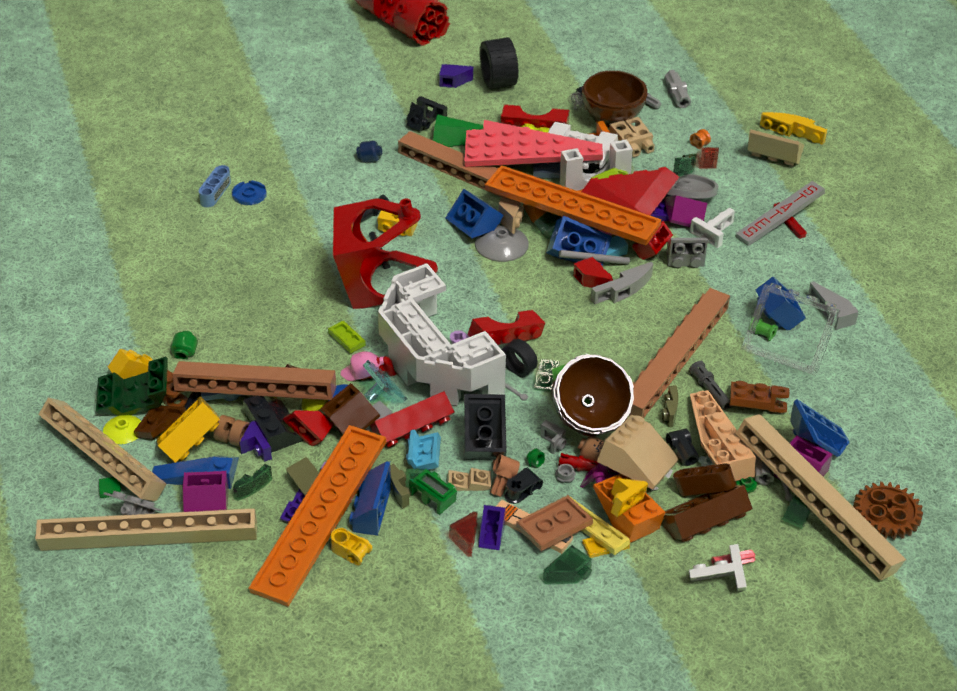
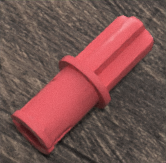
M753 550L740 552L742 564L755 561ZM730 552L726 555L712 557L711 563L714 564L723 560L732 563Z

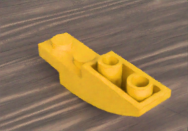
M763 112L761 114L760 126L765 129H770L788 137L791 134H795L798 137H803L821 145L826 140L827 129L814 125L815 120L787 113Z

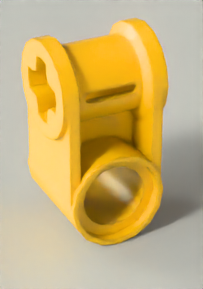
M337 528L331 533L332 552L357 566L361 565L363 557L373 549L368 540L344 528Z

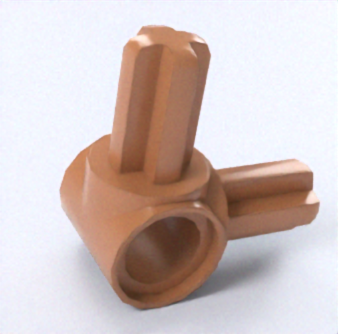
M499 454L496 460H493V471L497 475L490 492L501 497L508 478L510 479L517 475L520 462Z

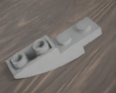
M649 262L620 272L619 279L593 287L591 301L594 305L609 299L613 303H617L635 294L652 277L653 263Z

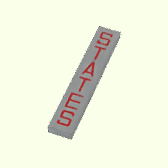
M811 181L738 231L736 237L750 246L825 194V189Z

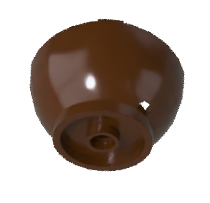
M607 70L598 72L590 76L582 86V99L587 111L596 123L604 121L607 128H610L612 123L625 122L637 117L646 103L648 93L647 85L644 81L635 75L622 71Z

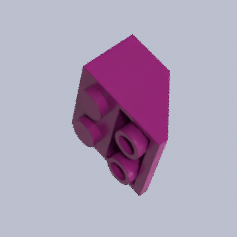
M796 435L790 444L824 477L829 471L833 454Z
M227 472L184 473V512L227 510L229 490Z

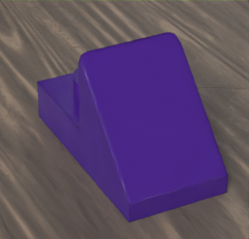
M250 422L240 441L241 454L254 450L257 457L261 456L264 462L271 460V446L256 422Z

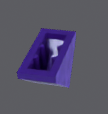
M484 505L479 548L500 550L505 528V507Z

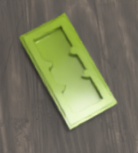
M344 320L328 328V333L350 354L366 346V341Z

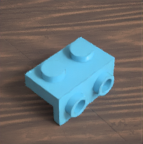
M415 429L411 430L410 438L408 439L409 451L406 454V459L415 472L438 468L441 443L439 433L419 436Z

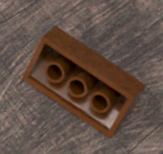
M736 485L728 491L705 493L665 510L666 513L662 525L673 539L685 542L693 539L694 534L710 532L711 527L715 525L719 527L728 524V520L731 518H742L746 516V512L753 508L745 485Z

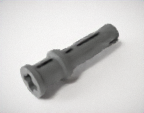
M703 361L693 363L689 368V372L698 379V384L702 387L704 386L711 393L722 410L731 408L732 405H730L729 398L714 381L713 373L705 368V363Z

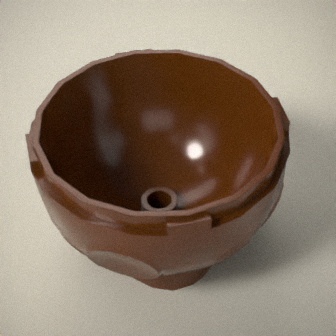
M584 354L569 361L559 372L552 385L551 397L556 412L563 424L581 435L598 436L616 430L627 420L634 400V386L631 377L612 359L599 355ZM584 399H589L590 404H586Z

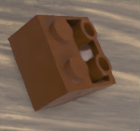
M351 383L320 408L342 435L349 425L365 430L380 417V414L365 396Z

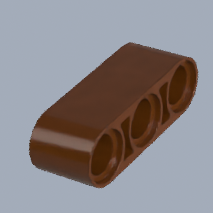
M727 463L685 468L673 474L681 496L728 491L736 486L731 466Z

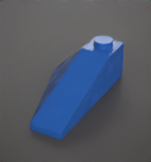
M213 456L157 465L153 467L152 472L166 484L183 485L184 473L226 471L228 487L231 489L239 457Z

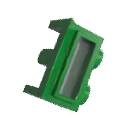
M425 469L414 479H409L410 495L413 496L419 490L421 492V501L425 505L431 500L437 503V514L439 515L457 500L455 486L450 482L445 483L435 471L430 472Z

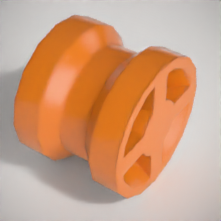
M700 129L697 133H693L690 136L691 145L698 149L711 142V136L705 129Z

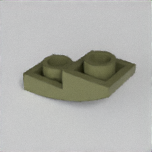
M676 385L668 387V394H665V409H662L663 421H667L668 427H673L678 407V390Z
M395 464L390 465L391 488L395 499L403 509L409 506L411 495L405 486V473L399 470Z

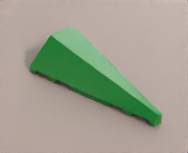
M437 115L433 141L447 147L466 146V130H483L484 125Z

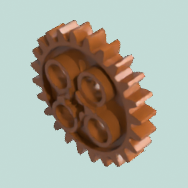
M880 481L879 486L874 482L871 487L865 485L864 490L860 489L858 495L856 494L853 507L880 534H883L885 539H887L888 535H891L893 540L896 539L897 535L904 539L905 534L911 536L912 531H917L923 516V506L918 505L919 499H913L914 493L907 494L908 488L901 490L899 484L896 487H892L891 482L888 483V486H885L882 481Z

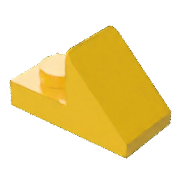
M615 479L611 494L615 496L612 501L614 504L611 513L618 517L644 498L648 483L638 480Z

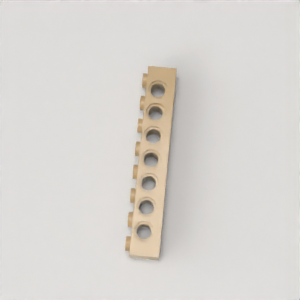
M48 397L38 414L140 499L158 500L166 486L163 480L65 401Z

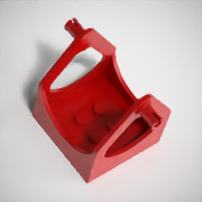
M376 198L334 207L333 258L353 309H363L383 304L385 295L380 294L372 287L371 279L377 267L385 261L393 260L415 268L428 264L435 273L438 271L436 262L397 250L386 251L380 249L421 219L420 211L412 207L410 199H402L398 204ZM375 208L398 215L399 222L375 240L368 242L360 228V222L367 209Z

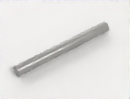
M566 250L559 251V257L585 260L593 256L596 261L627 265L630 263L629 257Z

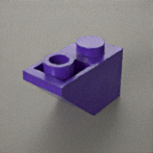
M442 64L439 74V87L456 88L472 81L474 66Z

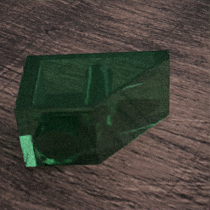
M571 545L543 570V583L546 585L577 584L582 579L586 580L592 572V558Z

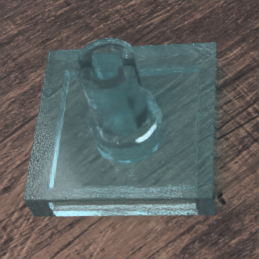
M369 360L363 364L376 381L364 393L369 401L373 403L384 391L400 403L408 399L387 373Z

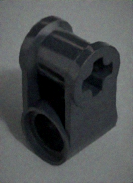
M524 468L520 473L507 481L506 487L508 490L505 492V500L511 504L520 503L528 496L533 495L532 492L536 489L540 490L543 486V480L529 468Z

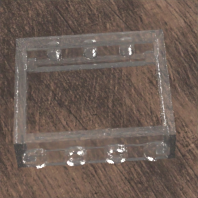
M771 283L770 286L764 284L741 349L816 376L840 310L836 308V304L826 301L825 304L817 302L818 298L807 295L805 298L799 296L800 292L792 289H789L788 292L781 290L782 286ZM769 292L830 313L811 366L751 345Z

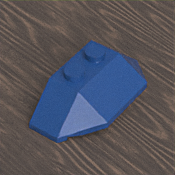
M796 399L794 401L790 418L794 428L792 430L794 435L839 457L850 443L843 429L800 400Z

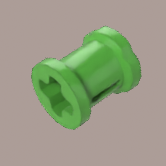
M759 318L754 325L753 334H761L771 341L777 333L778 326L765 323L762 318Z

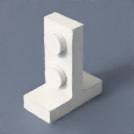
M729 207L707 223L695 217L691 220L690 232L699 238H708L709 244L719 248L722 246L724 235L721 231L733 223L735 210Z
M729 545L732 563L723 560L715 562V566L706 567V564L695 565L693 569L689 570L690 580L698 581L734 575L737 591H745L747 586L739 545Z

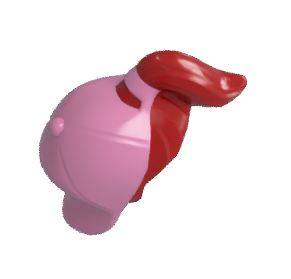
M368 351L352 355L350 365L340 372L341 376L348 381L377 378L384 372L389 376L396 375L393 362L389 357H378Z

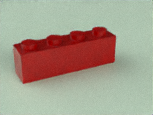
M445 391L374 421L370 428L373 433L386 437L387 442L385 445L387 448L398 444V440L403 437L405 440H408L411 430L415 429L416 432L419 430L426 432L433 428L432 424L439 422L442 425L450 421V416L455 412Z

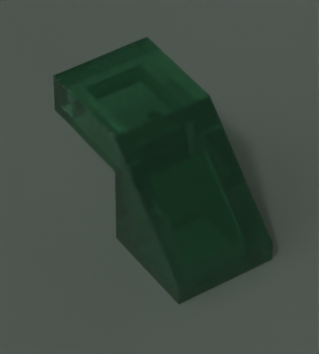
M795 494L782 520L803 529L812 511Z

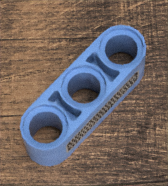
M217 166L199 188L201 206L207 208L214 206L231 183L228 166Z

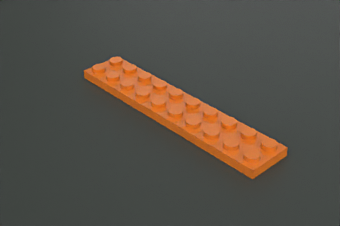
M502 165L485 183L486 191L558 216H566L582 224L643 245L648 244L661 226L662 219Z
M351 425L348 426L249 586L250 593L289 607L329 540L332 531L335 530L387 442L386 437Z

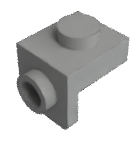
M545 420L541 424V437L551 442L550 453L554 455L558 450H563L567 442L565 439L566 430Z

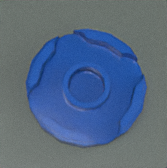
M258 181L240 182L232 189V198L235 202L242 205L258 204L267 196L266 187Z

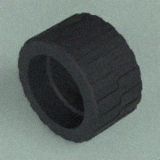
M506 37L482 41L479 58L483 80L487 88L495 89L516 85L519 69L517 54L512 40Z

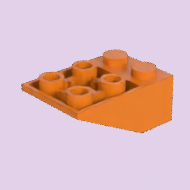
M618 474L593 485L612 526L628 537L630 543L660 529L666 512L646 492L640 502L620 516L616 517L611 513L614 504L612 501L615 497L611 494L615 479H633L623 474Z

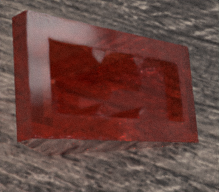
M702 147L697 151L700 169L717 168L719 147Z
M474 511L449 525V538L468 557H472L478 524V512Z

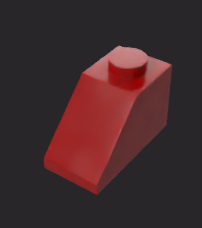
M295 410L283 418L310 446L321 442L333 426L320 411Z

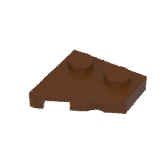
M161 405L149 410L134 430L136 437L155 438L170 427L186 411V408Z

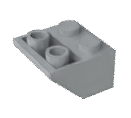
M708 238L668 239L666 250L668 266H704Z

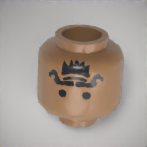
M589 436L587 440L583 438L577 448L581 450L579 455L584 456L583 458L597 461L605 441L596 436Z

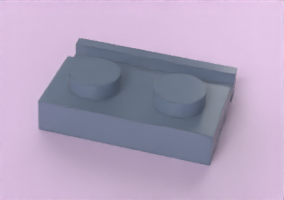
M561 162L534 163L533 176L537 178H560Z

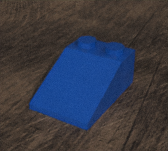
M562 216L556 222L546 253L559 259L577 263L582 260L559 257V251L566 250L606 255L612 236Z

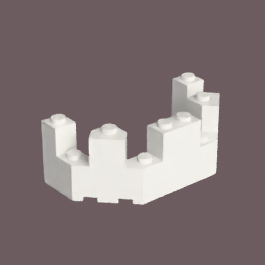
M424 264L393 276L392 284L388 288L384 302L378 310L379 335L387 343L389 358L393 362L394 370L408 386L416 382L430 384V397L445 391L450 404L456 406L461 397V390L471 392L478 389L481 394H505L506 354L486 331L450 344L428 318L437 314V294L446 291L445 283L428 264Z

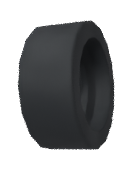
M513 339L501 349L506 354V368L517 376L525 377L537 367V356L532 347L525 341ZM515 353L522 359L523 363L519 361Z

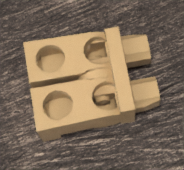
M639 117L626 120L625 122L620 121L610 124L609 132L618 134V141H628L633 149V158L639 156L643 149L647 153L654 151L653 134L649 132Z

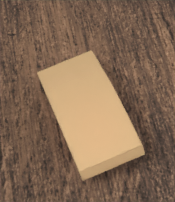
M471 468L469 473L449 470L447 473V483H452L456 491L489 490L491 488V471Z

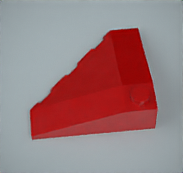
M660 167L658 170H641L627 175L616 174L602 179L597 177L591 178L581 192L651 216L679 179V176L666 167Z

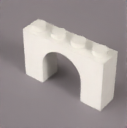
M627 140L610 142L607 164L600 171L591 174L583 173V157L578 148L561 151L560 185L576 191L582 190L591 177L612 168L624 170L631 174L632 147Z

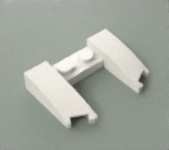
M555 122L548 132L602 144L603 160L585 161L583 169H589L591 163L599 164L600 168H602L609 159L610 142L618 141V134L603 131L599 136L580 133L578 131H571V125Z

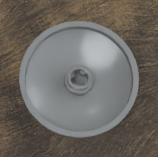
M673 172L679 176V179L667 195H677L689 199L711 198L717 195L719 186L715 181L703 176Z

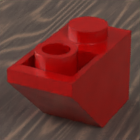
M593 256L574 263L573 276L584 287L593 288L613 281L612 275Z

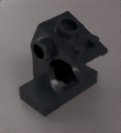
M419 96L417 104L411 103L409 114L406 118V126L418 131H424L436 120L437 115L447 117V106Z

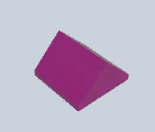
M677 195L664 198L671 223L691 227V220L695 217L704 221L707 203Z

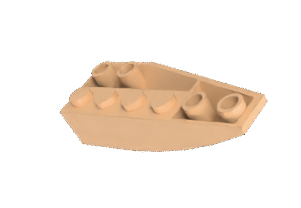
M708 390L691 393L690 400L700 443L713 464H729L735 481L742 478L755 477L756 456L735 434L737 432L736 428Z

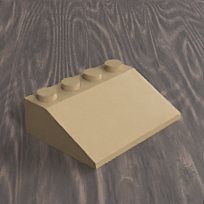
M631 415L605 440L597 462L633 480L645 481L648 483L647 487L654 489L675 466L679 458L650 423L640 416Z

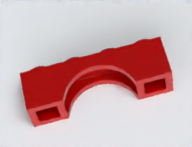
M504 104L501 114V123L522 127L524 124H532L535 128L546 127L550 129L555 122L569 124V110L553 108L550 112L543 115H531L524 112L519 105Z
M534 310L518 312L514 323H502L490 317L474 318L467 335L471 337L486 331L497 345L510 343L513 339L525 341L540 337L545 322Z

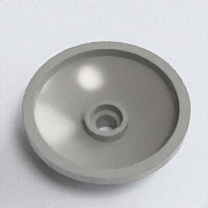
M498 225L494 231L477 236L475 247L478 253L486 259L508 262L522 257L528 250L529 242L526 235L520 230L516 229L515 234H512L503 225Z

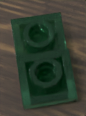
M686 154L680 158H675L673 173L683 176L694 172L697 154Z
M540 359L534 390L552 392L554 382L552 369L559 367L560 361Z
M264 464L259 470L254 472L253 476L244 474L240 480H237L233 486L234 499L237 501L245 499L265 487L273 479L271 466Z

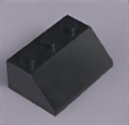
M252 396L243 400L245 416L249 422H256L271 446V453L304 441L283 420L290 413L282 400L271 396Z

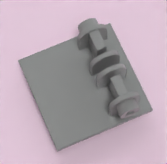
M113 491V494L103 493L104 495L124 500V504L121 507L122 515L155 514L156 510L162 512L161 509L154 507L155 503L130 495H127L125 499L126 494Z

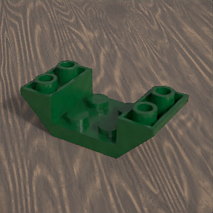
M165 356L149 361L148 372L123 379L115 372L98 377L96 412L122 416L134 415L160 407L167 392L168 358Z

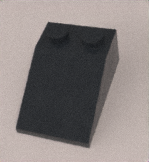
M464 394V460H496L499 454L506 456L505 394Z

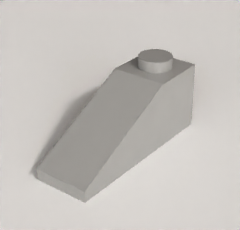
M814 281L810 282L808 295L836 330L856 325L858 310L849 300Z

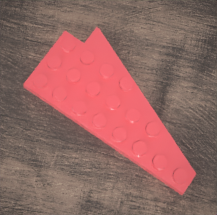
M484 120L483 130H466L465 167L561 162V151L576 148L581 153L583 161L603 160V147L600 143L532 130L529 127H518Z

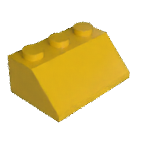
M200 396L157 438V444L175 463L178 460L182 461L189 455L190 452L188 450L193 445L198 446L204 440L203 435L208 431L212 432L217 428L220 418Z

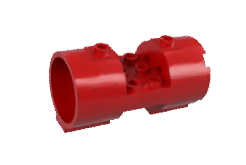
M355 0L359 6L423 46L430 43L429 40L433 38L438 39L444 36L451 24L448 22V8L439 0Z

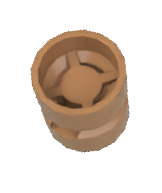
M221 415L218 421L219 425L214 430V438L240 447V440L250 423Z

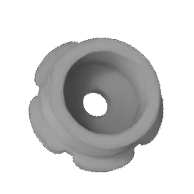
M562 464L556 470L555 475L560 482H571L574 480L576 473L571 465Z

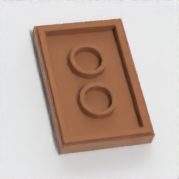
M569 495L516 521V527L540 551L593 524V518Z

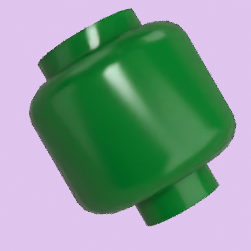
M190 331L178 332L173 337L170 350L175 358L187 360L194 356L198 340Z

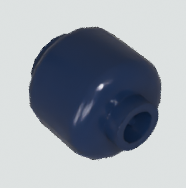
M375 140L363 141L356 149L358 159L364 163L377 162L382 155V147Z

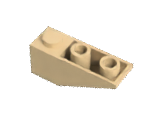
M501 198L498 211L504 216L500 223L512 234H515L516 228L520 227V222L524 215V206H521V202Z

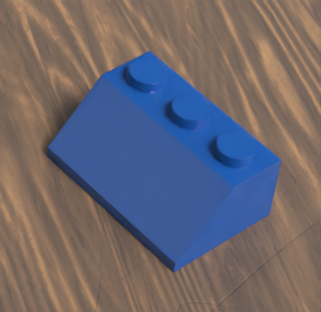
M463 189L445 219L471 238L494 231L504 215L479 197Z
M386 461L370 470L359 488L360 495L356 496L354 502L355 512L350 514L349 524L353 525V532L378 536L391 491L390 462Z

